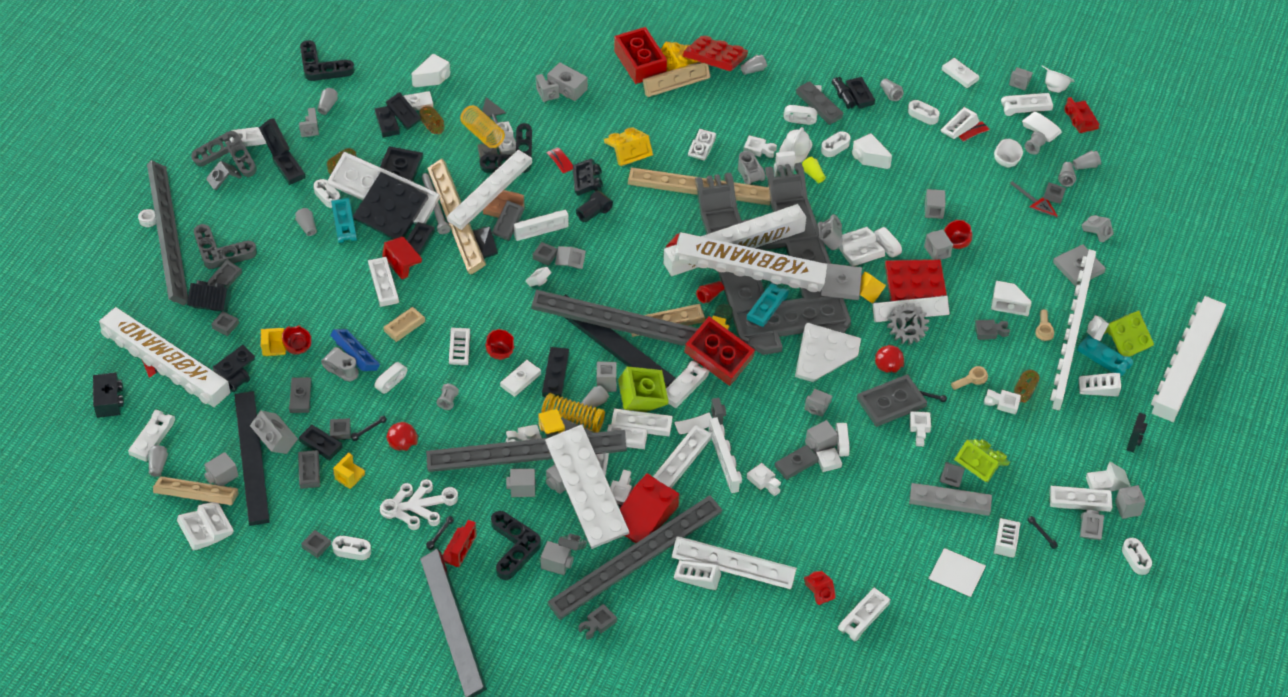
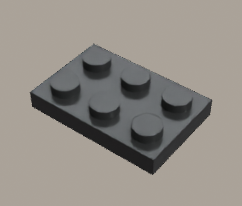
M908 374L857 394L858 402L876 427L910 414V412L927 407L926 399Z

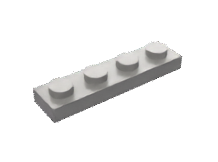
M912 483L909 504L990 516L992 495Z

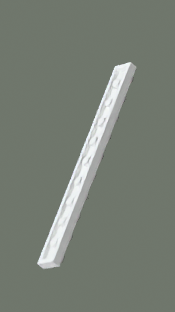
M1089 250L1087 257L1083 256L1081 267H1084V270L1079 272L1077 281H1080L1081 284L1076 285L1074 296L1078 297L1077 300L1073 299L1071 310L1074 311V314H1070L1067 324L1071 325V328L1066 329L1064 340L1068 341L1067 344L1063 343L1061 355H1064V359L1060 358L1057 368L1061 372L1056 374L1054 381L1057 389H1053L1050 400L1054 401L1052 409L1060 410L1096 255L1094 250Z

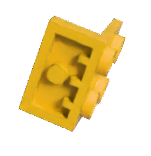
M667 41L664 43L661 51L667 59V72L699 62L683 57L684 50L690 45Z
M635 128L625 129V132L620 134H610L608 138L604 139V143L615 148L618 165L620 166L653 155L649 135Z

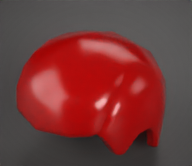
M964 220L952 221L944 229V232L953 244V249L965 248L972 241L971 226Z
M298 325L296 327L288 326L282 332V344L289 353L302 354L309 350L312 337L308 330Z
M502 329L492 330L486 339L485 347L490 357L498 360L509 358L515 347L513 335Z
M888 345L883 346L877 351L875 364L879 370L886 373H897L901 367H904V355L898 347Z
M399 422L389 428L386 440L391 448L408 451L412 445H417L419 436L411 424Z

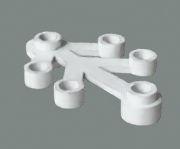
M427 479L423 480L414 494L412 485L405 483L400 487V491L393 499L383 501L380 506V513L383 517L389 519L397 517L408 523V527L411 530H417L420 527V519L417 516H410L403 512L411 510L428 519V523L431 526H437L440 523V515L423 507L442 503L452 506L458 501V492L455 488L448 487L442 491V495L421 499L425 493H430L433 490L432 482ZM413 494L408 502L401 503L405 497H410Z

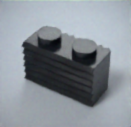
M197 280L196 283H190L187 306L227 313L231 290L226 288L225 284L215 283V286H210L208 282Z

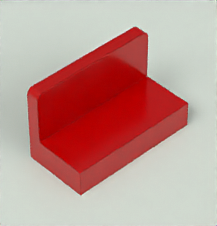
M404 237L384 242L382 257L387 258L388 264L401 279L408 277L410 266L422 262V258Z

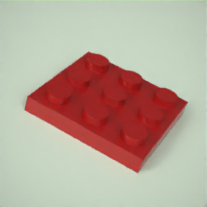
M700 36L684 50L683 57L732 71L747 57L748 50L738 45H729L725 41L712 40L709 36Z
M941 259L885 261L890 302L947 296Z

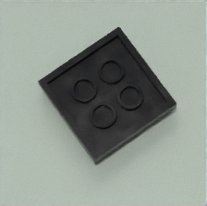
M380 172L353 215V218L393 240L405 237L429 197L425 193Z

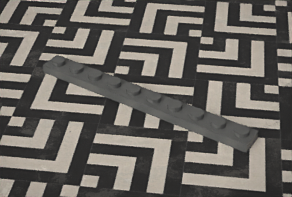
M151 160L147 164L168 299L185 305L188 300L167 169L166 166Z
M536 290L531 305L532 310L685 346L699 329Z
M625 430L587 434L595 454L627 451ZM547 438L426 451L428 472L552 459V456L545 442Z
M709 495L549 600L548 606L559 620L563 619L673 546L677 536L687 537L720 515L723 510Z

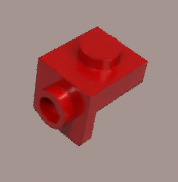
M823 571L813 572L811 575L804 577L805 585L814 593L815 602L818 605L836 598L833 580Z

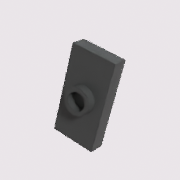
M507 201L492 234L510 241L514 232V224L519 222L525 208Z
M226 260L208 280V285L215 286V283L225 284L226 288H229L240 276L242 269Z
M311 377L291 379L290 413H310Z
M805 445L775 462V468L788 480L817 463L819 458L808 445Z
M319 451L298 452L300 489L320 487Z
M569 533L567 536L559 537L558 544L569 549L580 550L586 548L587 541L580 539L581 536Z

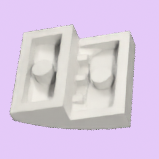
M868 227L842 235L843 242L839 249L851 266L885 256V249L876 242V235Z
M215 502L198 505L197 511L178 515L177 522L193 551L219 542L234 532L219 503Z

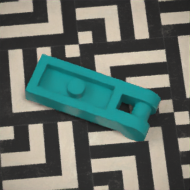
M349 198L332 200L331 204L338 243H344L345 240L357 241Z
M770 283L747 314V320L764 327L782 301L787 298L789 290L778 288L776 284Z
M1090 335L1082 341L1077 351L1112 373H1120V377L1125 374L1126 369L1133 365V360L1130 357L1122 356Z

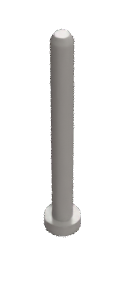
M424 173L422 179L425 187L434 191L429 175ZM437 202L433 209L439 224L437 230L439 234H447L451 228L449 223L445 222L439 202Z

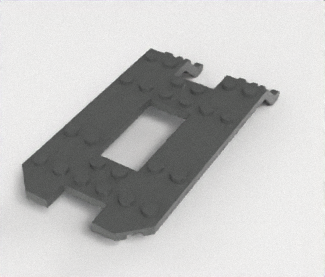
M799 162L794 165L797 174H792L791 166L786 164V175L783 166L779 165L777 167L778 177H774L772 167H766L765 172L768 179L773 212L798 204L806 216L804 232L755 249L770 250L785 247L788 256L831 264L824 243L819 238V229L807 198L802 163ZM731 173L724 174L727 184L721 185L720 175H714L716 186H714L712 176H707L709 187L703 186L701 177L695 178L700 215L706 234L749 221H741ZM727 271L718 272L724 286V292L739 339L763 355L782 352V344L779 337L804 333L806 323L845 333L851 325V319L843 298L821 296L822 289L820 292H810L805 288L799 287L802 298L782 301L765 326L761 327L747 320V314L764 293L761 280H755L745 275L737 276Z

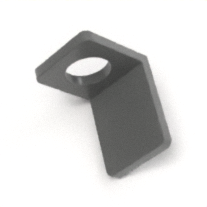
M220 161L206 180L214 190H217L228 175L239 179L242 176L233 165Z

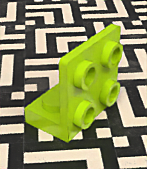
M1140 311L1130 313L1108 323L1109 325L1104 334L1108 333L1109 336H1112L1119 353L1124 357H1130L1154 345Z
M983 439L966 440L954 459L985 482H989L999 466H1008L1010 464V461L1006 459L1007 455L999 450L994 451L990 448L991 444Z

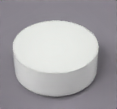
M151 209L141 211L138 215L140 225L143 227L154 226L156 224L155 211Z

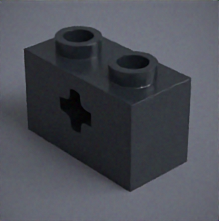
M117 372L93 375V407L97 418L121 415V407H124L123 395H120V392L123 391V381L118 379Z

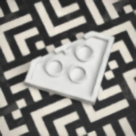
M806 323L795 377L814 382L848 361L855 359L859 353L861 338Z

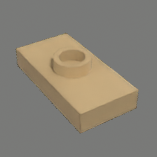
M412 307L384 326V332L397 342L423 324L425 317Z

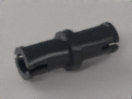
M841 77L834 78L831 83L837 90L838 97L843 100L847 109L854 108L857 102L851 95L850 88L846 87Z

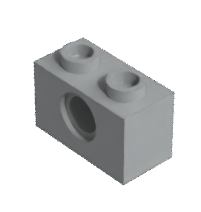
M562 63L556 65L547 74L549 84L558 83L559 93L574 101L588 90V77Z
M260 411L250 425L272 452L287 454L298 440L276 413Z

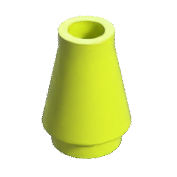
M809 157L803 161L802 166L805 173L817 183L825 180L826 176L817 159Z

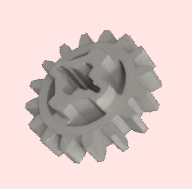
M905 303L903 308L901 305H898L896 307L897 311L892 310L891 314L893 316L888 317L891 323L887 325V328H892L889 334L896 335L895 341L900 338L901 344H904L907 340L908 344L911 345L913 340L917 343L920 341V337L924 338L926 335L924 332H927L929 329L925 325L929 323V320L924 319L927 313L922 314L920 312L922 310L921 307L915 309L914 303L911 307L908 306V303ZM912 319L911 324L904 329L906 322Z

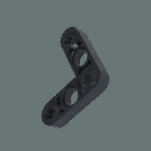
M311 40L303 41L300 44L304 75L307 80L348 77L354 74V63L351 60L318 63L316 44ZM308 59H314L313 62H306ZM333 69L331 72H326L325 70Z
M522 123L516 129V151L520 150L519 147L521 145H527L529 149L521 152L532 158V127L527 123ZM523 130H526V139H523ZM483 155L479 161L480 168L486 173H494L501 166V162L508 160L512 155ZM486 161H490L489 166H486ZM532 164L529 167H527L522 173H527L528 171H530Z
M496 511L491 516L492 528L515 544L496 564L497 576L502 580H509L540 549L541 538L535 531L506 512ZM518 528L521 530V533L519 535H513L510 533V531L512 529ZM519 552L523 553L524 557L522 559H515L513 555Z

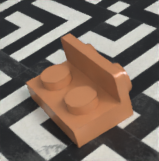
M503 190L483 209V214L499 218L507 201L524 207V195Z

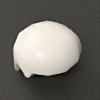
M1012 139L1002 140L994 152L996 162L1008 168L1015 166L1023 155L1021 145Z

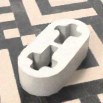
M913 100L908 106L909 115L922 122L933 125L939 120V111L924 102Z
M789 105L785 107L784 119L792 123L811 125L817 120V111L811 107Z
M846 132L834 134L822 142L821 153L826 157L837 155L849 147L850 135Z
M320 179L314 183L315 195L327 207L332 208L331 201L340 199L339 192L334 187L328 185L327 180Z
M885 227L874 232L876 242L885 249V252L893 258L902 253L900 243Z
M399 362L393 364L379 376L375 382V388L383 394L387 393L406 376L407 368Z
M836 423L839 457L849 456L847 423Z
M338 536L332 542L333 552L336 556L365 560L371 555V545L367 540ZM342 544H345V546H343L342 549L338 548Z
M1126 539L1122 547L1123 555L1135 573L1146 575L1152 566L1150 556L1138 539Z

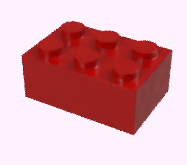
M646 27L614 36V52L635 84L643 82V79L667 72V59Z
M709 316L685 344L684 352L727 385L731 386L753 359L755 350Z

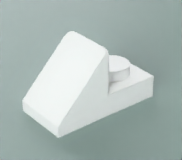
M1109 462L1106 471L1091 472L1086 475L1090 489L1116 491L1121 488L1131 487L1125 470L1112 462Z

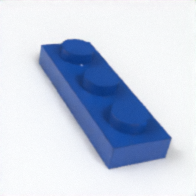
M333 329L330 336L348 355L355 358L360 370L377 371L380 364L347 329Z

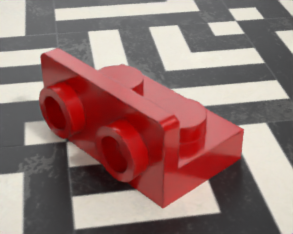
M1069 97L1064 107L1065 113L1069 115L1073 126L1076 127L1078 132L1083 133L1099 129L1100 124L1086 101L1074 102L1072 97Z
M468 520L465 526L457 528L442 555L445 563L458 568L461 566L477 536L476 522Z

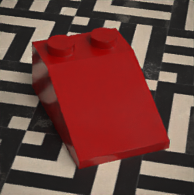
M647 473L635 485L620 508V512L629 530V534L625 535V537L634 543H638L659 529L678 509L679 493Z

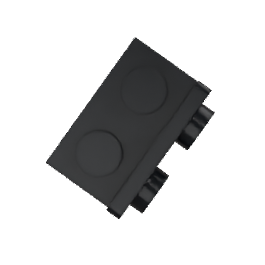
M592 158L573 165L574 189L578 196L593 190H600L602 192L603 182L600 177L602 169Z
M241 345L214 365L213 372L228 380L254 361L255 356L244 345Z

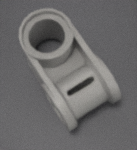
M750 151L741 152L739 154L738 171L742 175L745 184L751 185L752 182L758 180L764 181V170L755 155Z
M833 214L830 219L818 223L819 238L831 250L839 248L843 242L841 221Z
M334 347L321 360L323 367L327 371L336 374L345 381H353L358 377L359 373L355 367V358L337 347Z

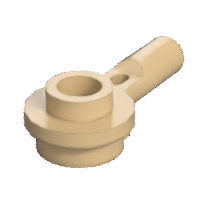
M1041 310V323L1036 328L1035 334L1037 338L1048 341L1054 337L1055 332L1051 323L1048 322V311Z
M976 366L969 371V375L952 382L951 386L953 390H956L970 383L976 385L984 384L988 379L987 371L981 366Z

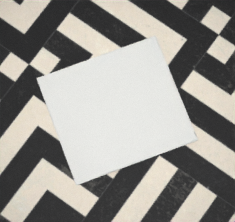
M944 548L929 579L971 597L986 566Z

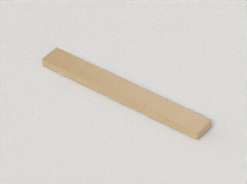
M440 159L428 167V171L436 192L440 194L439 199L447 217L461 204V200L446 162ZM449 222L467 271L473 274L486 266L470 223L461 230Z
M631 168L628 185L698 195L695 178L697 177ZM702 178L703 186L709 187L707 178ZM721 181V185L727 184L726 181ZM734 183L736 201L770 205L769 187Z

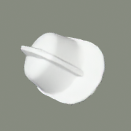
M1044 67L1047 69L1045 83L1048 90L1059 93L1064 91L1071 82H1075L1064 74Z
M801 127L799 130H792L787 134L779 152L794 151L795 163L803 162L812 148V141L804 131V128Z

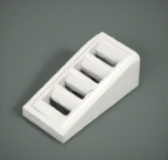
M964 107L941 129V132L955 139L974 127L979 122L978 116Z
M451 328L449 364L468 365L470 329ZM455 338H466V341L455 340ZM454 344H465V347L454 346ZM454 350H462L465 353H455ZM453 356L465 357V359H453Z
M1120 373L1079 377L1080 394L1119 396L1121 390Z
M1000 518L994 554L1014 558L1020 522ZM1003 525L1009 526V527H1014L1015 529L1008 528V527H1003Z
M679 560L674 579L716 590L721 577V571L718 565ZM685 568H687V569H688L687 574H686V575H683V574H684V571H685Z

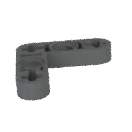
M235 131L224 133L195 149L191 155L193 162L197 166H205L230 152L244 176L251 177L257 171L253 159ZM232 137L234 138L233 143H231L230 138ZM215 145L221 146L218 152H212V148ZM243 150L244 155L237 158L235 156L236 152ZM199 155H202V160H199ZM245 161L250 166V170L248 171L243 164V162Z
M200 224L194 228V236L205 267L208 269L221 267L226 260L237 263L252 259L257 254L256 245L252 241H243L217 248L208 225ZM202 232H204V234H205V237H204V238H202V235H201ZM206 244L212 245L208 249L202 248ZM227 253H234L232 257L225 256ZM209 255H212V261H210Z

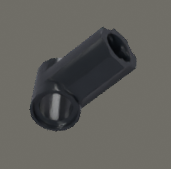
M597 190L591 195L588 202L576 209V214L580 221L583 223L587 222L599 213L605 214L609 212L613 206V201L600 190Z

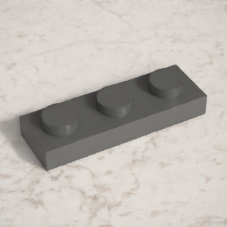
M810 81L796 89V94L811 108H814L817 114L829 125L843 118L844 113Z

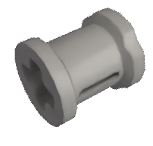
M1039 131L1034 132L1031 135V140L1025 143L1026 151L1034 155L1039 153L1040 146L1044 145L1047 141L1045 135Z
M444 384L441 389V397L437 399L436 403L444 410H451L454 406V398L458 395L459 390L454 385Z

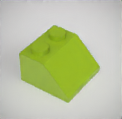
M626 367L618 379L624 410L645 413L669 403L662 370Z

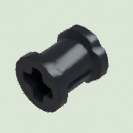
M244 369L227 380L229 389L235 392L240 385L250 381V377Z

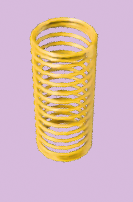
M468 106L462 111L460 116L461 123L487 147L496 148L503 143L505 139L504 130L477 106ZM501 135H502L501 140H500L497 144L492 145V144L496 143V142L500 139V137H501Z
M551 393L546 396L541 413L545 412L547 403V411L554 409L556 400L555 409H558L561 401L559 408L561 417L567 418L568 421L572 418L573 423L576 419L577 425L579 421L580 425L584 422V428L588 424L587 429L593 431V433L600 431L605 417L604 410L599 408L596 411V407L592 410V406L588 408V405L584 406L583 403L580 405L579 402L576 404L571 399L569 401L567 398L563 399V397L559 399V396L555 398V394Z

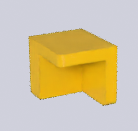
M864 272L861 276L859 295L874 303L886 285L869 273Z
M284 328L261 329L263 356L286 354L282 344Z
M558 409L538 414L540 430L544 431L545 434L557 431L559 434L565 432V426Z
M350 453L333 468L335 480L349 489L365 475V470L353 463V457Z

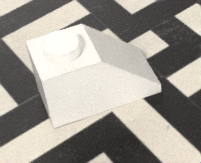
M432 54L412 72V85L414 87L441 84L450 76V63Z
M872 134L854 141L852 154L855 159H858L863 165L885 169L890 168L891 153Z
M996 281L991 310L1028 316L1032 301L1015 284Z

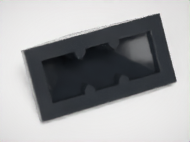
M483 226L474 229L473 233L483 258L498 254L490 227Z

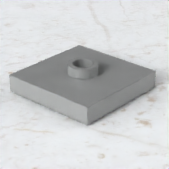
M1083 244L1055 257L1053 263L1075 287L1081 284L1080 281H1077L1080 270H1084V267H1081L1083 256L1087 257L1089 251ZM1096 257L1090 280L1105 273L1106 270Z
M825 263L827 264V270L821 296L859 300L862 267Z

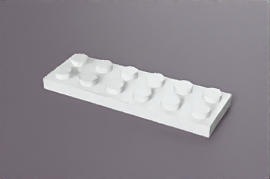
M346 152L342 154L327 181L328 185L363 200L380 172H383L428 195V200L414 221V224H417V222L426 224L440 198V194Z
M583 425L545 439L591 549L629 534L627 525Z

